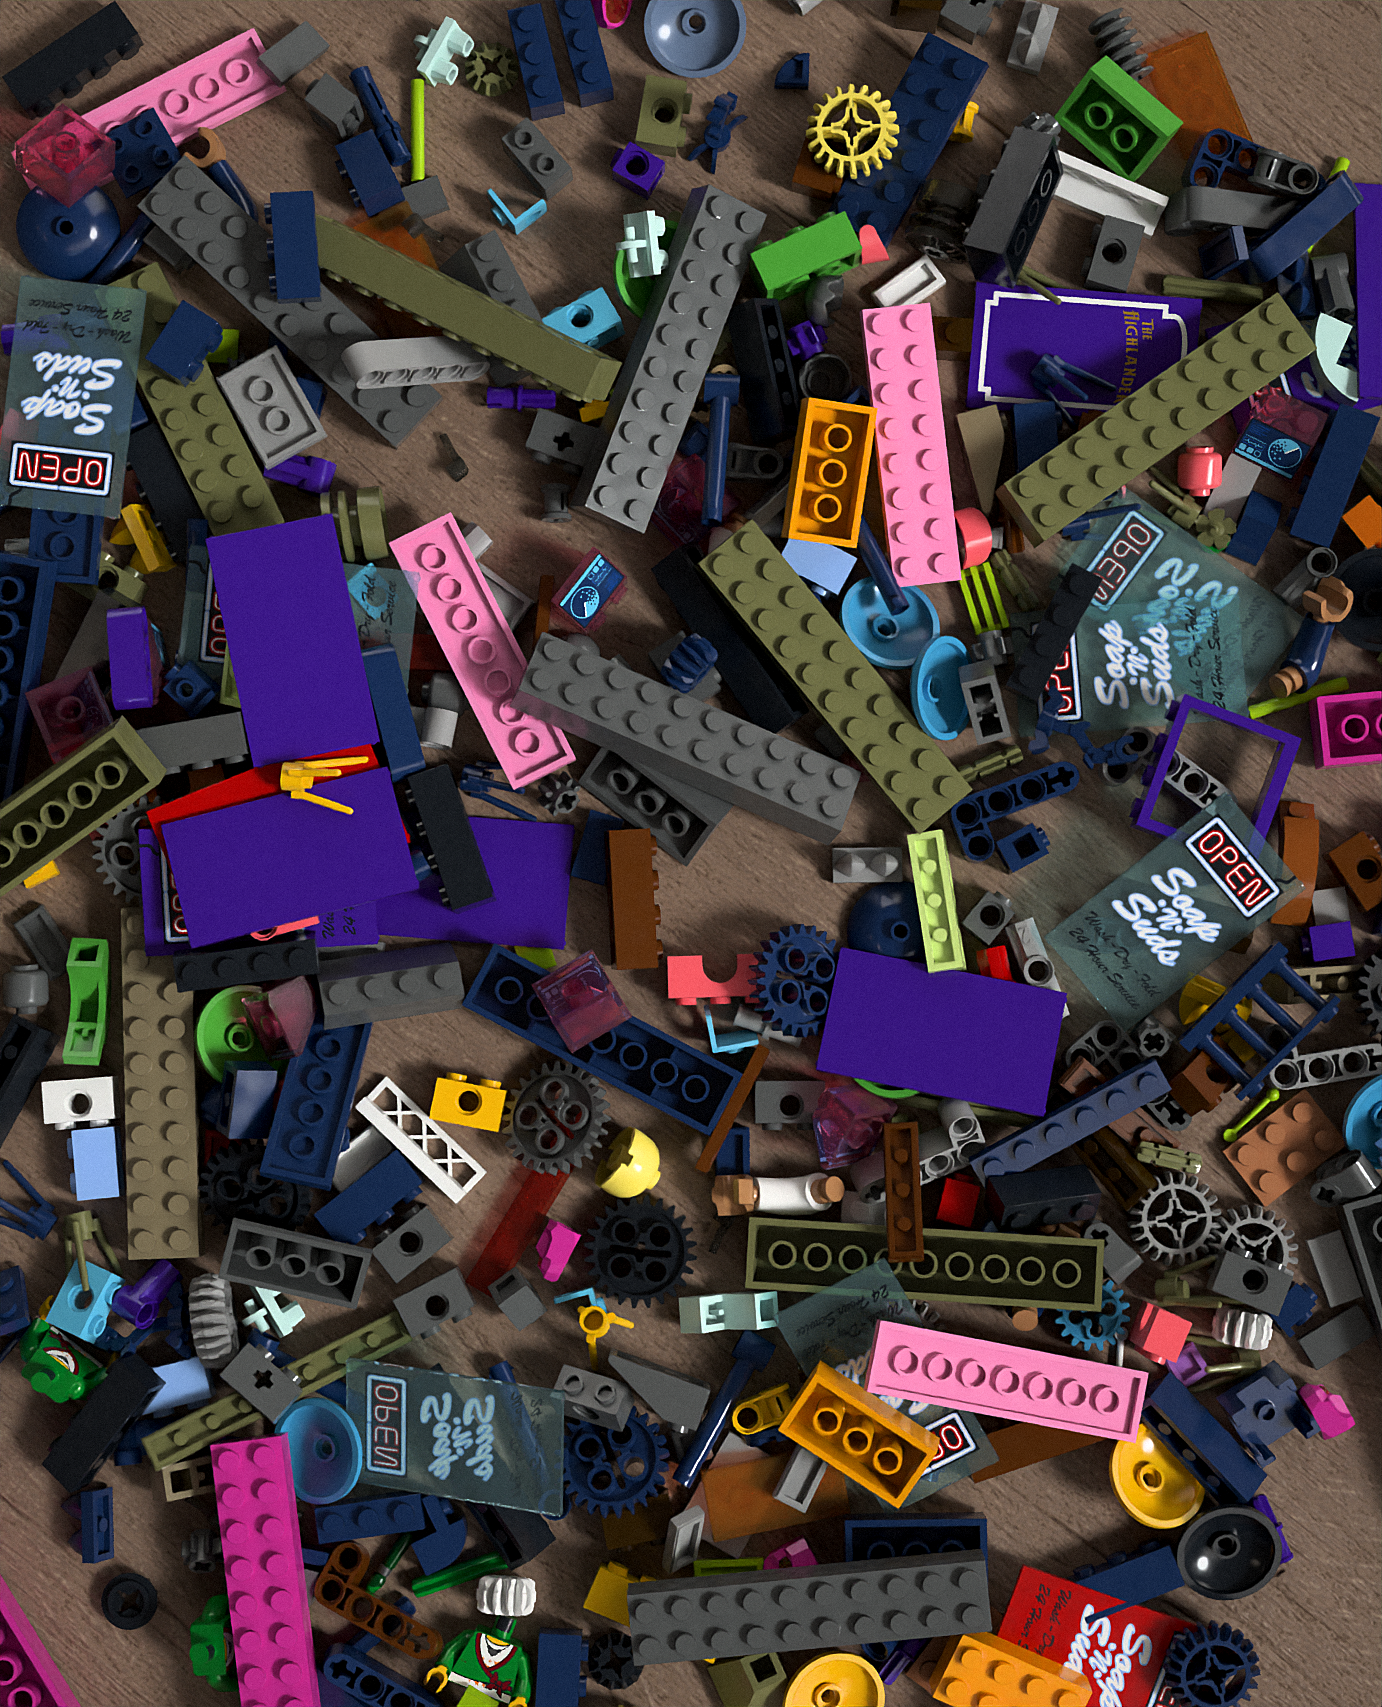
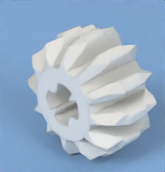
M1222 1305L1221 1308H1217L1216 1314L1213 1316L1212 1335L1217 1341L1224 1342V1344L1245 1349L1263 1350L1268 1347L1269 1340H1271L1273 1320L1266 1313H1261L1260 1311L1239 1306Z
M486 1575L479 1579V1585L476 1590L477 1609L486 1614L526 1616L533 1611L534 1602H536L535 1582L526 1577Z

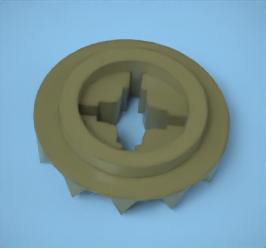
M498 41L489 44L483 42L481 46L471 50L467 61H465L467 82L473 90L481 95L488 97L503 95L513 88L518 79V60L510 48L501 45ZM482 60L490 64L499 61L500 63L497 67L500 76L492 72L484 76L486 68Z

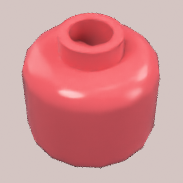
M1213 446L1186 447V452L1178 456L1177 483L1179 487L1189 489V496H1209L1210 489L1221 485L1222 456L1214 452Z

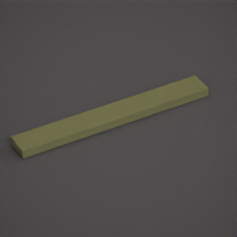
M396 1309L279 1369L282 1371L287 1367L302 1380L298 1385L303 1391L297 1399L299 1400L412 1342L413 1339ZM271 1374L258 1379L256 1388L260 1389L262 1386H265L269 1389L272 1386L270 1382ZM234 1391L142 1438L141 1441L155 1471L158 1472L262 1419L264 1416Z

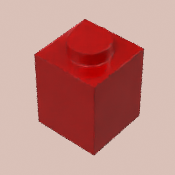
M954 1172L953 1178L944 1176L933 1217L971 1227L981 1188L973 1184L974 1177Z

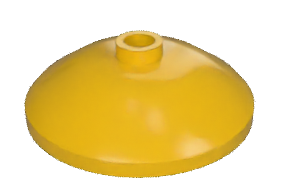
M1144 1423L1139 1424L1136 1443L1122 1440L1115 1442L1109 1459L1110 1482L1117 1500L1130 1516L1146 1526L1157 1529H1169L1186 1523L1197 1513L1204 1499L1205 1488ZM1143 1476L1148 1480V1486L1145 1484Z
M830 1651L813 1657L795 1672L785 1690L782 1707H884L885 1693L878 1672L866 1659L852 1652ZM830 1689L827 1696L821 1697L824 1691Z

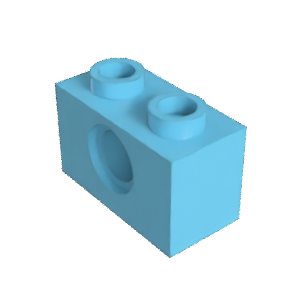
M603 287L595 291L589 290L584 292L576 301L565 307L560 306L551 310L547 317L542 319L544 324L594 349H598L625 334L622 320ZM579 321H589L584 327H575Z
M76 1258L45 1321L94 1344L96 1338L102 1334L106 1327V1318L112 1308L113 1298L126 1280L86 1261L89 1290L85 1292L82 1289ZM92 1295L91 1304L85 1308L86 1299Z

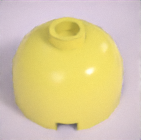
M630 1126L626 1127L608 1147L613 1152L607 1162L601 1159L595 1174V1184L607 1193L620 1198H630L639 1195L646 1188L651 1190L658 1182L661 1174L658 1171L660 1164L659 1150L655 1143L640 1130Z

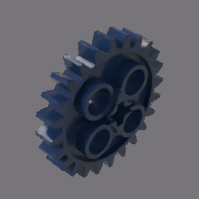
M792 924L791 926H781L780 931H771L769 933L770 940L760 941L764 951L753 953L759 962L758 965H749V969L756 973V978L748 980L749 984L756 985V990L749 996L750 998H759L760 1002L754 1010L765 1011L762 1022H773L772 1031H782L783 1036H816L819 1030H824L839 960V951H833L836 940H826L827 932L816 931V926ZM776 972L783 976H794L796 980L779 978L776 976ZM801 981L821 984L822 989L817 986H805V983Z
M636 1406L632 1407L623 1429L632 1433V1436L625 1444H617L613 1441L614 1436L619 1431L580 1419L581 1424L579 1426L572 1423L567 1424L572 1434L571 1436L560 1435L559 1438L566 1448L556 1449L555 1452L564 1461L556 1463L555 1467L557 1471L566 1472L558 1480L561 1485L570 1484L565 1490L567 1496L572 1497L578 1494L575 1500L578 1508L588 1502L587 1511L590 1515L599 1507L602 1517L606 1519L609 1510L614 1509L619 1519L622 1515V1508L627 1507L629 1512L634 1515L635 1503L639 1502L646 1508L648 1507L645 1499L647 1494L658 1497L654 1484L665 1485L666 1481L659 1472L669 1471L670 1468L661 1459L669 1457L670 1453L668 1449L659 1448L667 1441L664 1435L655 1436L660 1429L658 1423L647 1426L650 1419L648 1413L637 1418ZM601 1432L606 1433L613 1453L617 1458L618 1466L626 1484L624 1489L619 1487L612 1467L608 1462L607 1454L599 1436ZM592 1443L599 1446L595 1456L587 1458L581 1455L583 1447L587 1444ZM635 1462L643 1464L645 1466L644 1471L639 1476L632 1477L626 1474L630 1464ZM600 1476H608L612 1479L610 1486L605 1490H597L593 1487L594 1481Z

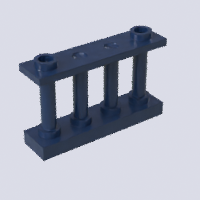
M1277 939L1178 1038L1179 1043L1189 1052L1194 1047L1198 1050L1203 1049L1240 1085L1233 1092L1240 1101L1246 1096L1252 1099L1264 1087L1265 1084L1262 1080L1320 1021L1326 1024L1339 1011L1336 1005L1341 1000L1334 993H1331L1324 1000L1286 963L1288 959L1284 956L1289 950ZM1268 972L1273 975L1277 973L1314 1009L1300 1025L1262 989L1263 985L1259 981ZM1244 997L1247 1000L1252 998L1289 1034L1276 1050L1237 1014L1238 1009L1235 1006ZM1219 1022L1223 1025L1227 1023L1265 1060L1251 1075L1212 1039L1213 1034L1210 1031Z

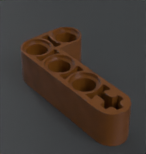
M344 1542L338 1545L332 1552L315 1584L314 1595L317 1601L413 1658L432 1659L436 1657L443 1646V1638L440 1632L360 1586L359 1583L370 1563L368 1550L363 1545L352 1542ZM354 1549L358 1554V1562L353 1568L348 1569L344 1563V1556L347 1551ZM332 1581L338 1582L341 1588L339 1597L334 1601L328 1598L326 1592L328 1585ZM363 1598H366L371 1604L370 1613L365 1618H361L356 1611L357 1603ZM396 1615L401 1621V1628L396 1635L392 1636L388 1633L386 1624L391 1616ZM411 1633L419 1637H426L428 1635L427 1642L431 1644L430 1648L420 1651L421 1644L414 1639H407V1637Z

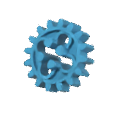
M1107 1279L1102 1285L1101 1309L1104 1308L1106 1303L1111 1302L1114 1305V1311L1109 1315L1100 1312L1094 1314L1095 1321L1101 1326L1099 1335L1092 1336L1090 1334L1093 1324L1086 1316H1081L1077 1322L1071 1323L1069 1321V1313L1073 1310L1056 1309L1061 1311V1315L1053 1319L1054 1323L1064 1325L1059 1331L1062 1337L1069 1334L1072 1335L1069 1344L1072 1346H1076L1079 1341H1082V1349L1084 1351H1089L1091 1343H1094L1096 1348L1102 1351L1103 1341L1107 1340L1110 1344L1115 1345L1116 1341L1113 1335L1116 1332L1122 1335L1125 1334L1120 1324L1121 1322H1129L1130 1317L1122 1314V1310L1130 1307L1128 1302L1119 1301V1298L1124 1293L1122 1289L1111 1290L1114 1283L1112 1280Z

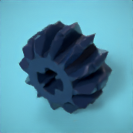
M697 633L685 637L664 661L660 674L673 689H677L684 694L688 693L708 675V672L718 658L717 650L706 638H702Z

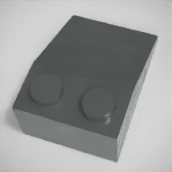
M611 1348L608 1362L662 1419L667 1420V1427L686 1434L689 1429L697 1431L711 1391L709 1382Z

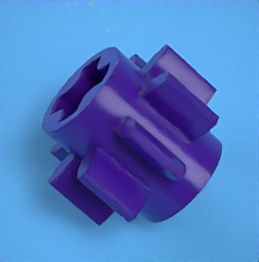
M809 320L794 326L788 331L791 339L787 340L791 359L799 356L802 363H805L811 357L826 352L823 345L828 343V337L822 325L814 328Z

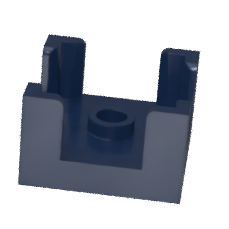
M1275 1360L1216 1397L1244 1447L1262 1469L1276 1460L1275 1455L1267 1446L1296 1428L1308 1439L1321 1431L1315 1418L1302 1405L1295 1393L1298 1389L1293 1380Z

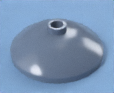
M650 0L644 17L645 38L655 59L667 70L684 77H707L725 69L739 54L746 36L744 7L741 0ZM697 15L701 17L702 23L699 26H693L690 24L689 19Z

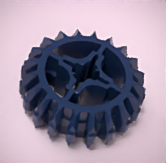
M1210 1620L1208 1628L1205 1629L1203 1624L1197 1621L1195 1626L1197 1631L1191 1633L1188 1628L1184 1627L1183 1633L1186 1638L1183 1641L1180 1638L1173 1637V1643L1177 1649H1166V1655L1171 1661L1163 1663V1668L1168 1673L1165 1677V1683L1168 1687H1172L1170 1693L1174 1699H1180L1181 1707H1240L1238 1701L1241 1698L1250 1701L1251 1696L1247 1689H1258V1684L1252 1677L1261 1675L1259 1667L1255 1665L1259 1661V1656L1255 1651H1251L1254 1645L1250 1639H1244V1634L1240 1629L1232 1631V1627L1226 1622L1219 1628L1215 1620ZM1211 1646H1225L1236 1653L1232 1655L1227 1653L1216 1654ZM1199 1651L1198 1658L1194 1662L1189 1663L1191 1658ZM1209 1658H1211L1213 1663L1217 1666H1214L1215 1671L1212 1672L1214 1680L1212 1679L1210 1674L1207 1673L1210 1672L1208 1668L1211 1666ZM1234 1675L1232 1680L1225 1686L1227 1679ZM1196 1683L1197 1686L1206 1684L1210 1686L1212 1692H1199L1188 1685Z

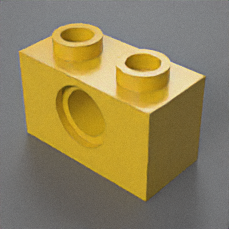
M447 1072L446 1078L437 1077L429 1119L494 1132L500 1131L501 1118L505 1108L504 1103L506 1102L508 1090L500 1089L501 1082L481 1078L480 1085L466 1082L467 1075ZM466 1091H472L478 1096L479 1104L473 1111L464 1110L460 1104V1097Z

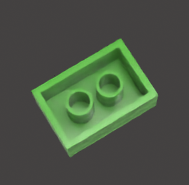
M1107 55L1088 70L1054 116L1055 120L1112 171L1132 182H1135L1146 172L1184 123Z
M834 211L826 213L816 220L817 224L806 229H804V226L795 227L785 234L786 238L775 243L772 240H767L754 247V252L750 254L749 273L761 298L778 299V302L805 291L809 283L818 276L840 275L859 266L862 246L845 211L837 215Z

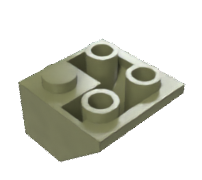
M778 1652L726 1657L707 1666L725 1707H782L783 1697L790 1678Z

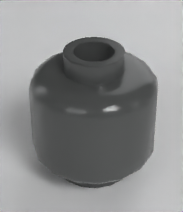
M436 671L431 676L430 682H423L421 700L423 703H428V707L458 713V718L464 714L465 710L471 709V705L454 672Z
M38 964L11 965L10 971L2 975L3 1003L7 1007L16 1008V1014L38 1013L37 1006L45 1005L49 1001L47 972L39 969Z

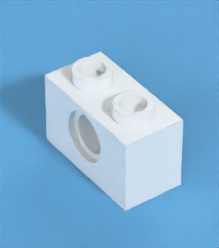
M118 1076L41 1082L44 1124L55 1123V1130L76 1129V1121H90V1127L111 1126V1119L121 1118ZM79 1094H84L89 1100V1107L84 1113H79L74 1107V1100Z

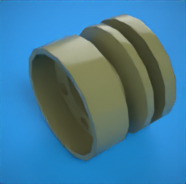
M380 485L357 488L356 504L354 505L349 504L344 490L338 491V507L334 506L330 492L321 493V506L318 516L324 513L333 514L340 552L341 548H344L348 563H354L356 546H362L368 561L390 558L388 521Z

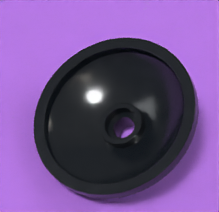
M1375 548L1352 555L1332 575L1341 580L1345 587L1353 592L1354 597L1349 613L1340 622H1335L1334 628L1342 638L1353 646L1366 651L1382 652V548ZM1369 599H1375L1378 602L1379 607L1377 610H1373L1368 606Z
M1224 1504L1201 1512L1185 1526L1178 1538L1175 1556L1183 1580L1193 1591L1210 1599L1236 1600L1257 1592L1273 1578L1281 1562L1282 1543L1276 1527L1265 1514L1246 1505ZM1223 1538H1228L1226 1541H1223V1542H1220V1541H1219V1540H1221V1539H1223Z

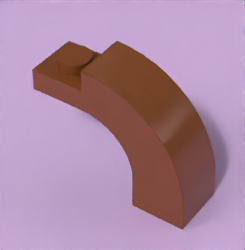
M1279 800L1277 807L1278 859L1274 879L1280 878L1287 881L1294 875L1297 878L1289 884L1276 882L1284 893L1269 904L1270 923L1305 927L1313 900L1317 876L1319 820L1315 819L1314 804Z

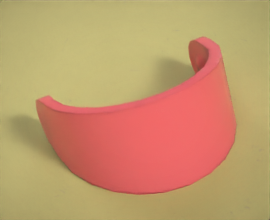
M871 225L862 226L859 234L856 233L862 246L860 265L890 260L875 228Z
M968 507L954 511V517L964 541L965 560L961 570H965L982 564L988 558L992 547V532L987 518L980 510Z

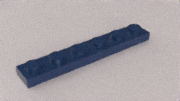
M1151 1057L968 1157L969 1162L986 1190L989 1178L1018 1174L1172 1089L1155 1058Z

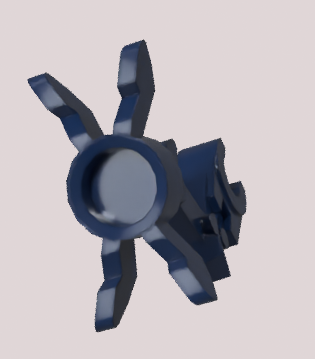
M730 91L715 98L713 102L715 105L706 117L712 123L704 131V143L696 147L686 158L692 162L702 152L708 149L713 151L710 173L714 175L718 152L727 149L731 141V131L748 118L743 114L734 118L728 125L724 124L727 115L734 111L737 104L738 96Z
M1050 686L1048 695L1051 699L1045 703L1034 732L1036 740L1030 741L1028 746L1033 755L1044 753L1050 749L1048 737L1055 731L1075 738L1084 753L1082 761L1089 769L1093 770L1094 764L1115 766L1131 764L1139 760L1137 753L1132 755H1125L1123 753L1125 745L1135 742L1133 736L1127 735L1100 748H1094L1084 732L1091 727L1090 722L1082 721L1074 725L1058 720V710L1064 707L1066 703L1056 686Z
M177 1281L166 1295L173 1306L169 1309L167 1317L156 1318L149 1327L145 1329L136 1328L127 1337L121 1336L106 1324L104 1331L96 1338L94 1344L86 1342L91 1347L111 1355L114 1352L120 1353V1357L124 1359L133 1356L136 1353V1347L148 1335L154 1332L170 1330L171 1333L166 1337L165 1341L181 1356L190 1359L191 1349L186 1345L191 1330L190 1312L187 1305L189 1303V1292L184 1294L183 1285Z

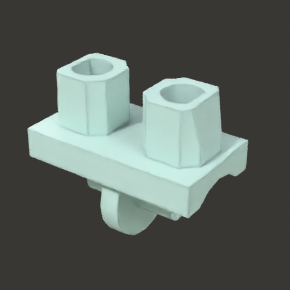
M446 16L438 31L431 29L427 37L416 35L413 42L420 48L415 57L420 62L417 71L426 78L425 82L433 87L438 82L452 85L459 69L454 63L449 61L454 53L463 57L469 56L474 47V41L460 29L454 19Z
M655 210L623 215L625 242L615 244L616 250H626L630 278L661 274V270L669 267L668 253L665 250H659L657 236H663L665 232L664 218L655 216Z
M248 1285L262 1309L259 1310L253 1298L243 1303L250 1314L249 1317L242 1320L245 1327L255 1322L260 1333L265 1332L270 1328L263 1317L266 1315L279 1338H282L292 1332V1327L305 1317L303 1310L296 1300L280 1309L273 1297L281 1292Z

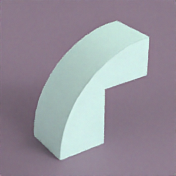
M1320 313L1313 321L1309 335L1317 347L1315 351L1309 354L1313 373L1321 387L1333 400L1339 404L1342 403L1353 407L1359 399L1357 398V372L1336 364L1352 326L1324 313Z
M777 1291L730 1292L679 1298L681 1333H707L725 1329L759 1330L779 1326Z

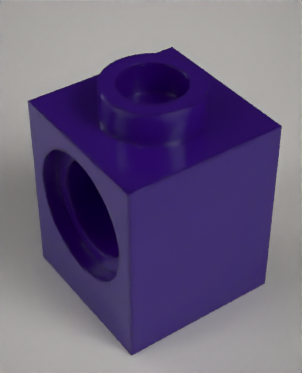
M630 141L625 150L618 149L610 164L613 167V180L646 200L650 198L665 173V162ZM633 163H639L644 166L645 170L639 175H632L627 171V168Z
M1350 921L1302 928L1303 935L1298 938L1300 953L1302 956H1306L1307 963L1356 955Z

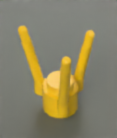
M368 757L295 761V763L284 762L281 769V789L291 791V798L304 799L350 815L353 813L352 808L305 792V789L312 788L314 777L341 775L340 769L317 768L367 763Z
M579 1306V1323L587 1335L586 1342L588 1343L590 1363L592 1369L596 1371L598 1370L596 1338L604 1336L612 1323L630 1329L634 1327V1323L616 1316L613 1312L606 1314L598 1306L587 1308Z

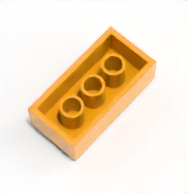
M810 397L801 400L781 538L857 548L878 408Z
M820 1360L782 1416L778 1431L899 1509L937 1454L940 1438L872 1393L864 1391L863 1387Z
M990 1632L951 1635L929 1679L932 1697L953 1707H1086L1092 1694V1689L1086 1675L999 1638Z

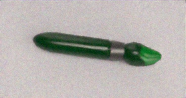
M418 1530L401 1533L379 1565L377 1572H374L369 1577L366 1583L367 1590L375 1593L385 1584L386 1577L389 1576L415 1539Z

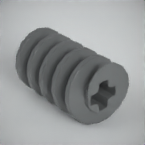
M1118 8L1095 19L1089 25L1088 31L1091 35H1097L1094 38V44L1096 47L1102 48L1099 52L1100 57L1103 58L1107 55L1138 82L1150 74L1154 67L1152 65L1142 67L1141 64L1149 56L1147 53L1136 54V51L1143 43L1142 41L1131 42L1130 39L1137 34V29H1125V26L1132 21L1131 16L1120 18L1119 14L1123 11V8Z

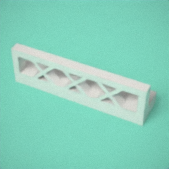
M1058 150L1064 173L1053 196L1054 199L1100 219H1104L1105 215H1110L1144 225L1145 229L1142 237L1151 239L1169 197Z
M388 1076L355 1106L362 1115L456 1204L487 1173L433 1119H429V1116ZM386 1087L397 1096V1111H383L373 1102ZM402 1101L412 1111H402ZM416 1114L422 1120L423 1135H408L402 1129V1115ZM388 1115H397L398 1125ZM427 1125H428L436 1134H434V1135H427ZM441 1138L446 1142L448 1159H433L427 1152V1139ZM413 1139H423V1148ZM452 1149L461 1158L452 1159ZM466 1162L477 1173L462 1187L453 1178L452 1163ZM438 1163H448V1172Z

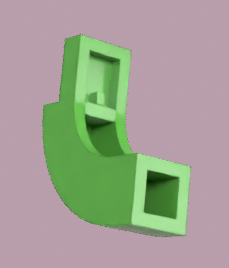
M72 938L66 964L71 991L70 1017L62 1057L64 1064L99 1066L103 1044H107L111 1012L112 981L107 939Z

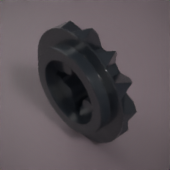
M137 1572L121 1573L114 1577L104 1588L101 1598L103 1613L107 1620L117 1628L123 1630L141 1628L153 1618L157 1610L158 1591L152 1585L150 1578H145ZM139 1590L140 1593L136 1599L139 1608L130 1606L121 1612L120 1609L125 1602L122 1593L125 1592L127 1595H130Z
M613 1632L603 1635L592 1645L588 1656V1667L592 1677L597 1684L609 1690H625L637 1682L644 1668V1665L634 1666L631 1636L624 1633ZM610 1648H613L614 1653L619 1658L631 1657L622 1663L621 1675L618 1674V1671L613 1666L602 1667L610 1661Z

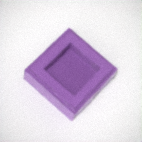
M1193 1342L1183 1345L1176 1363L1166 1359L1164 1364L1168 1371H1171L1185 1387L1209 1374L1204 1371L1207 1364Z

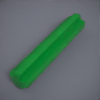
M496 1550L440 1569L428 1576L425 1574L416 1577L411 1581V1586L415 1596L420 1598L506 1569L508 1566Z

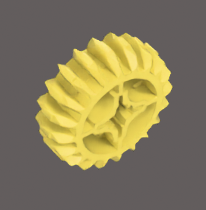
M850 83L848 85V93L845 94L842 93L839 86H836L835 98L832 99L829 94L824 93L822 97L826 105L814 104L813 109L819 116H808V124L813 126V128L806 130V137L813 139L808 144L809 151L817 152L814 156L816 163L819 164L826 161L824 165L826 172L829 173L837 166L836 174L839 178H842L845 171L849 170L851 179L855 180L857 178V170L863 169L866 177L870 176V165L873 164L876 169L881 170L883 166L879 158L882 157L887 160L892 158V153L886 147L894 148L898 145L897 139L892 137V135L899 133V126L892 124L897 119V114L895 111H888L891 107L888 99L879 102L881 93L878 90L868 97L869 89L866 85H863L860 92L856 93L854 84ZM857 107L873 113L880 124H872V121L860 119ZM846 109L842 120L831 123V126L827 127L830 119L836 113ZM852 118L858 132L856 131L857 136L853 137V146L847 131L849 132L848 128L852 126ZM878 137V140L871 149L859 155L860 147L864 142ZM825 139H833L834 142L845 144L848 156L834 152L827 145Z

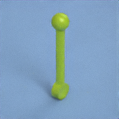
M1269 1088L1266 1091V1097L1232 1129L1227 1128L1224 1130V1140L1234 1142L1237 1139V1133L1270 1101L1278 1100L1280 1096L1279 1091L1275 1088Z

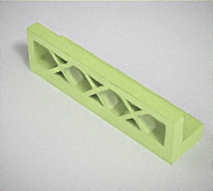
M941 829L907 835L928 972L966 971L946 836Z

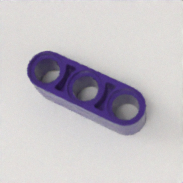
M145 607L107 609V634L114 707L116 710L152 707L153 688L148 622Z

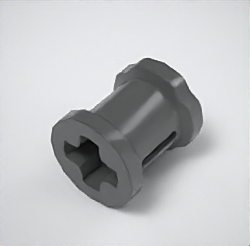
M560 483L541 485V492L544 493V514L541 515V521L547 523L572 521V515L568 513V493L571 492V486Z

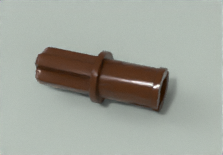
M997 496L1000 518H997V522H1001V527H1003L1004 548L1008 554L1021 553L1025 550L1023 532Z

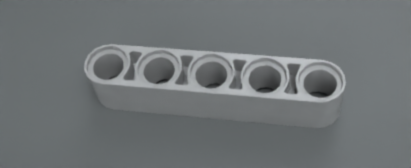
M448 336L362 341L352 344L341 355V359L358 389L470 381L484 375L490 368L486 356L472 349L471 343L463 340L460 342Z

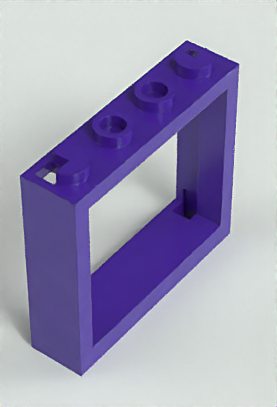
M1182 694L1177 697L1176 701L1171 700L1170 706L1165 712L1164 719L1169 721L1164 733L1159 732L1155 739L1152 752H1155L1156 756L1152 766L1147 765L1142 774L1140 784L1144 785L1141 797H1136L1130 807L1132 809L1129 817L1133 818L1130 827L1185 848L1181 842L1191 834L1152 820L1150 816L1189 710L1278 743L1242 840L1244 845L1258 860L1302 738L1187 694Z

